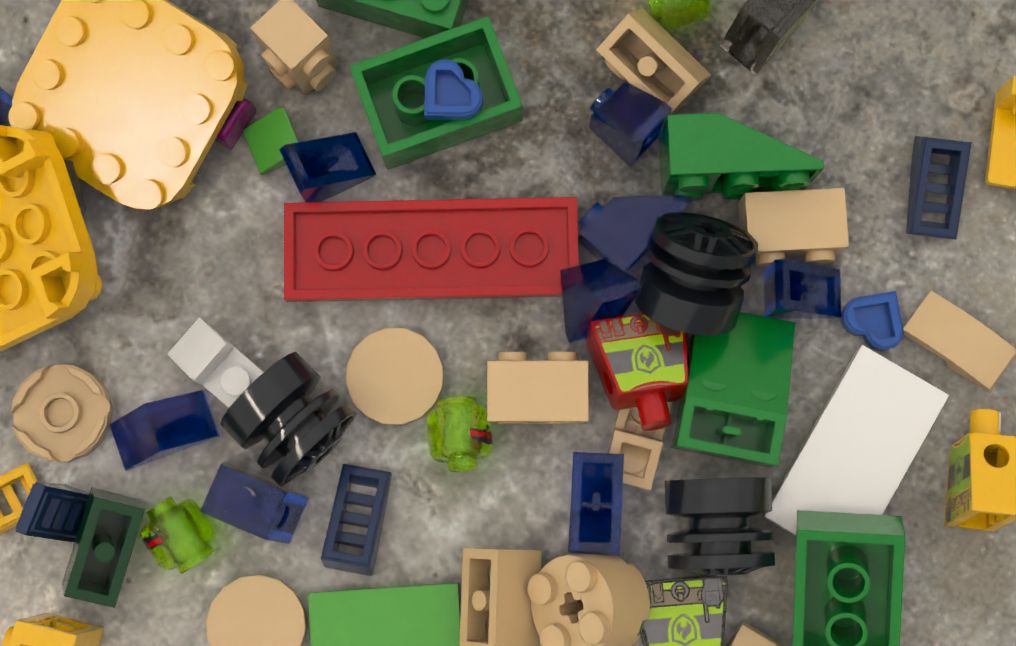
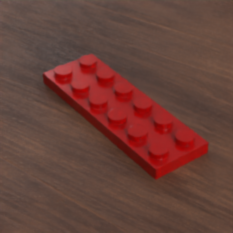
M577 197L284 203V300L286 302L579 297Z

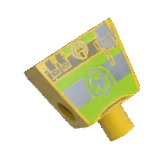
M976 409L970 411L969 433L951 445L944 526L994 532L1016 520V436L1001 435V412L991 409Z

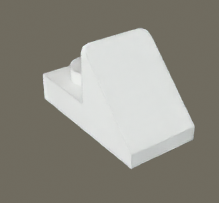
M200 317L168 352V356L194 382L203 385L228 408L243 391L264 373L263 370Z

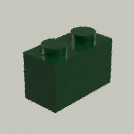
M91 487L62 581L65 597L115 608L145 511L140 499Z

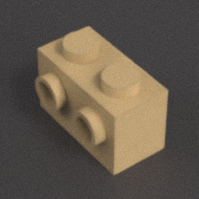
M279 0L250 27L263 51L260 56L270 67L268 69L269 72L287 91L295 86L306 96L313 89L315 91L323 89L335 77L337 72L335 68L339 65L328 35L293 0Z
M643 8L628 13L596 49L605 58L608 68L619 78L627 80L639 92L642 101L651 110L659 114L661 113L665 118L667 115H672L678 111L711 76Z
M845 188L745 193L738 202L740 228L749 233L758 242V253L755 259L756 266L758 267L786 264L785 258L805 257V264L835 262V255H840L849 247Z
M526 352L498 353V361H487L488 424L588 423V361H577L576 352L547 353V361H527Z
M463 548L459 646H539V634L534 625L531 599L528 596L527 587L531 577L539 574L541 571L542 550Z

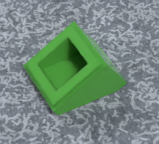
M284 106L271 111L242 130L261 175L306 157Z

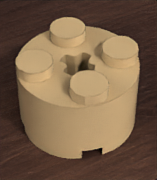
M608 550L565 555L548 562L539 574L531 577L527 587L528 596L531 599L532 617L535 628L540 636L541 646H633L641 636L637 634L642 621L648 620L650 611L649 592L641 572L633 563L627 564L617 556L620 554Z

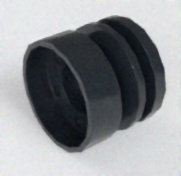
M674 212L665 213L656 218L652 234L653 240L649 243L647 253L651 262L643 266L635 304L641 313L654 322L676 331L705 336L729 333L736 327L744 300V290L741 286L750 280L751 264L755 262L758 253V242L749 233L736 225L710 216Z
M296 351L273 364L243 391L229 407L220 423L242 448L247 449L263 439L269 442L257 460L261 468H267L284 457L271 475V478L282 487L305 472L307 473L317 466L338 445L345 430L357 415L348 404L342 405L327 415L339 398V395L333 389L319 395L314 400L309 397L321 376Z
M771 477L665 481L666 514L689 519V529L667 534V542L690 543L691 552L668 555V568L682 569L702 576L748 574L762 567L775 566V552H752L751 541L774 540V531L750 527L751 516L766 514L772 511Z

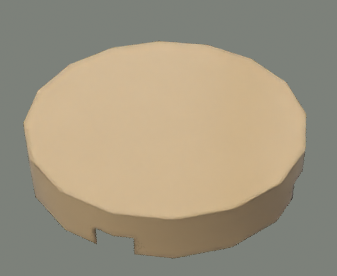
M384 328L367 335L354 348L346 365V386L352 402L366 417L384 425H406L422 418L436 405L443 390L444 368L437 350L424 336L406 328Z
M75 365L47 366L34 371L20 384L12 400L11 413H13L15 425L13 429L16 438L28 452L47 461L71 462L88 456L103 443L111 427L113 406L107 388L95 374Z
M265 574L240 577L224 586L211 602L206 619L207 640L210 646H303L308 629L305 608L297 591L282 579Z

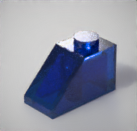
M624 82L615 92L610 87L607 88L592 103L590 110L593 114L590 118L589 128L631 167L659 138L666 117L671 114L672 108L659 98Z
M684 195L613 197L604 207L597 202L578 222L583 227L579 233L578 242L621 280L648 251L649 243L653 240L652 234L656 218L665 213L685 212L691 201Z

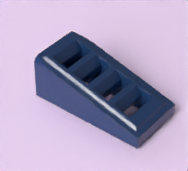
M915 136L911 161L907 234L957 239L972 142ZM931 153L950 155L949 165L930 163ZM928 172L948 175V184L927 182ZM925 192L947 194L946 204L924 201ZM922 211L945 214V223L922 221Z
M343 464L321 555L324 567L367 576L373 575L391 483V472ZM351 484L377 488L376 496L349 492ZM347 504L373 509L371 515L346 511ZM343 524L368 528L367 536L343 532ZM339 544L363 548L362 556L338 552Z
M36 482L32 485L15 527L17 529L16 532L27 536L75 542L89 493L67 484Z

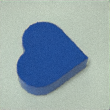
M443 59L431 64L425 77V120L464 121L476 117L483 106L482 90L478 84L472 80L464 79L462 69L454 61Z
M896 291L855 298L849 301L841 311L840 321L843 328L854 336H863L865 343L871 349L886 351L896 347L902 340L903 324Z

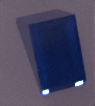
M356 132L287 144L279 149L305 202H322L376 175Z
M784 258L775 259L764 270V316L775 319L842 318L840 269Z
M605 259L560 270L565 333L569 343L586 339L590 321L622 317L642 289L638 279Z
M203 390L145 403L109 424L125 471L220 437Z
M573 452L568 553L620 556L624 454Z

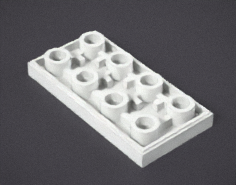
M859 346L772 497V511L763 514L762 517L796 536L797 510L882 515L949 395L866 346Z

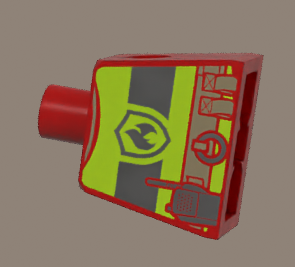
M643 313L590 321L585 341L611 407L615 410L637 407L641 427L644 431L659 430L671 425L667 402L681 399L688 386L686 333L656 323Z

